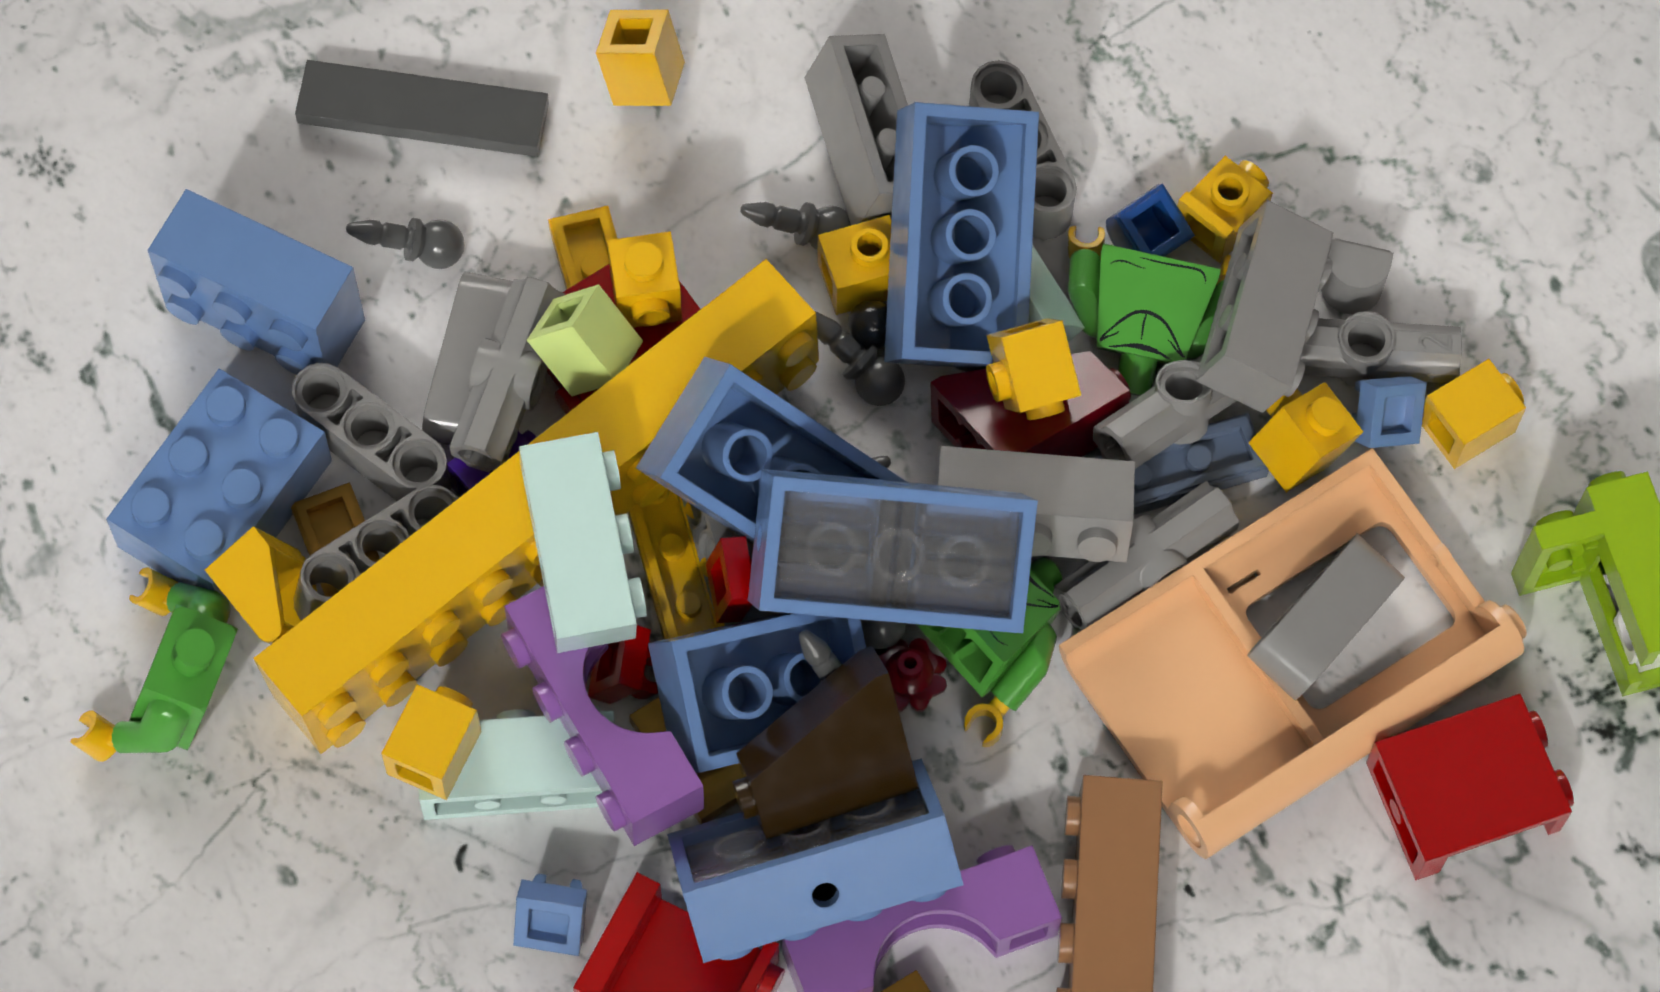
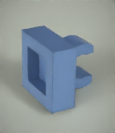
M1412 376L1356 381L1355 390L1360 392L1357 413H1352L1351 416L1363 430V433L1354 442L1368 448L1419 444L1427 382Z
M537 874L532 881L521 879L516 897L513 946L579 956L584 938L587 890L582 889L581 881L572 879L570 887L546 883L545 874Z

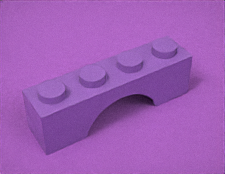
M544 586L504 606L508 631L501 634L504 646L518 669L528 665L539 684L532 687V691L546 719L551 723L559 718L570 738L564 741V746L577 772L582 777L591 773L602 791V793L596 796V801L610 828L615 832L623 827L632 844L636 846L703 810V784L671 731L643 733L622 728L605 718L591 702L586 691L588 679L597 661L607 651L608 644L557 653Z
M1006 845L982 854L976 860L978 865L960 871L963 886L949 889L944 895L935 900L927 902L912 900L883 909L880 914L868 920H846L819 928L813 935L805 939L796 941L782 939V954L797 992H873L876 970L887 951L902 938L925 929L943 928L964 933L980 942L995 958L1058 936L1062 916L1033 845L1015 851L1012 845Z

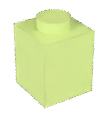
M598 284L554 298L528 337L527 342L571 396L599 389L629 366L643 340Z

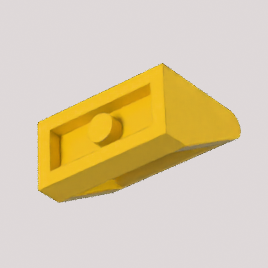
M253 526L205 569L206 573L262 641L272 644L302 621L294 609V595L300 571L306 558L297 548ZM315 584V585H313L312 587H313V589L317 592L316 584Z

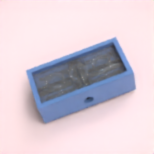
M761 469L748 601L759 611L1023 634L1038 500L1016 492Z
M922 758L912 761L919 789L767 840L756 817L744 820L741 812L667 834L683 897L703 963L715 959H738L762 945L782 939L788 941L805 939L813 935L819 928L846 920H868L880 914L883 909L912 900L916 902L935 900L944 895L947 890L963 886L946 817Z

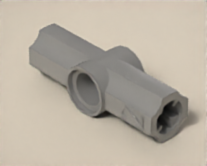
M532 277L522 280L514 279L508 291L503 309L500 311L491 339L485 338L479 345L469 377L470 395L450 444L451 455L462 460L469 467L490 472L506 462L516 441L526 410H533L540 398L548 367L527 342V339L552 300L565 295L552 287L549 282Z
M1370 311L1357 312L1346 320L1319 318L1313 334L1303 346L1300 361L1305 363L1304 375L1339 377L1342 381L1355 387V382L1360 380L1412 376L1427 383L1447 384L1460 376L1462 357L1461 327L1390 323L1382 315ZM1358 343L1368 344L1374 347L1378 354L1368 357L1361 356L1355 353L1350 346Z
M1203 354L1193 361H1173L1164 365L1158 371L1153 388L1095 425L1093 441L1098 446L1103 459L1135 461L1136 469L1173 443L1179 445L1191 444L1200 440L1207 432L1209 419L1236 402V400L1196 381Z
M1205 481L1155 517L1151 518L1149 515H1143L1133 520L1127 563L1090 561L1055 585L1053 594L1060 602L1062 613L1074 628L1083 630L1209 551L1213 546L1231 536L1238 529L1240 521L1235 515L1232 503L1219 487H1213Z

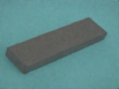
M307 60L295 116L299 124L539 157L549 99L548 93Z

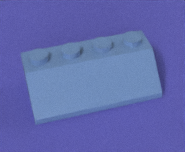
M914 102L897 110L884 362L932 366L986 367L988 364L993 363L986 335L1029 322L1039 112Z

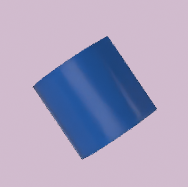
M1163 183L1154 186L1106 220L1107 233L1114 246L1163 257L1195 236Z

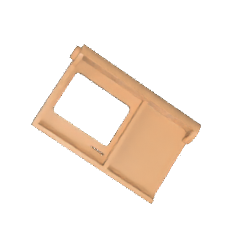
M1371 448L1167 576L1151 588H1148L1059 644V651L1068 672L1141 778L1163 781L1162 808L1190 847L1200 857L1207 859L1368 755L1375 742L1402 733L1524 653L1523 638L1526 637L1527 632L1523 621L1509 605L1504 604L1500 607L1491 600L1484 601L1454 560L1448 548L1432 530L1375 450ZM1375 527H1385L1391 531L1453 618L1452 626L1323 709L1311 707L1303 695L1294 700L1247 656L1261 639V636L1248 620L1246 610L1257 601L1343 548L1357 533L1362 536Z

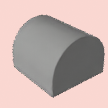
M1332 239L1327 258L1333 261V266L1327 282L1321 289L1324 299L1331 307L1346 314H1355L1372 309L1381 297L1394 253L1389 250L1350 241Z

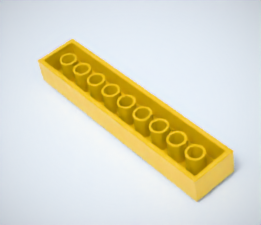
M765 259L529 444L598 432L602 452L614 450L618 464L621 489L610 491L615 515L629 512L636 504L641 508L655 502L667 488L636 469V466L703 358L708 357L733 365L776 395L785 388L788 391H793L803 385L813 375L817 368L816 363L819 362L816 312L775 267ZM519 451L253 658L273 698L320 754L332 745L339 748L351 742L362 732L366 725L364 720L384 704L387 707H392L403 701L412 693L417 685L416 679L435 664L442 667L455 660L467 647V639L485 624L492 627L506 619L504 606L520 598L537 583L541 587L544 586L520 466Z

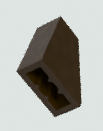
M873 646L861 649L738 751L736 755L743 778L732 781L734 793L744 820L756 817L766 840L919 789L890 676Z

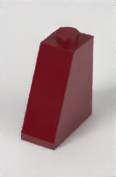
M1091 351L1071 354L1081 396L1064 400L1065 411L1041 419L1027 420L1026 412L1019 413L1005 409L1003 401L997 402L991 393L986 369L940 376L930 382L931 422L955 447L1083 457L1098 448L1093 441L1094 426L1129 404L1131 392L1128 383L1115 368L1108 369Z

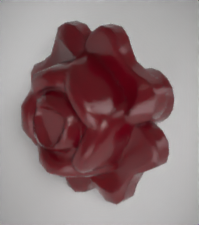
M901 639L897 644L887 648L885 652L878 655L889 673L899 712L905 710L908 704L916 712H923L927 709L932 697L945 692L947 683L941 674L946 669V660L932 653L924 639H914L910 642L909 647L906 641Z

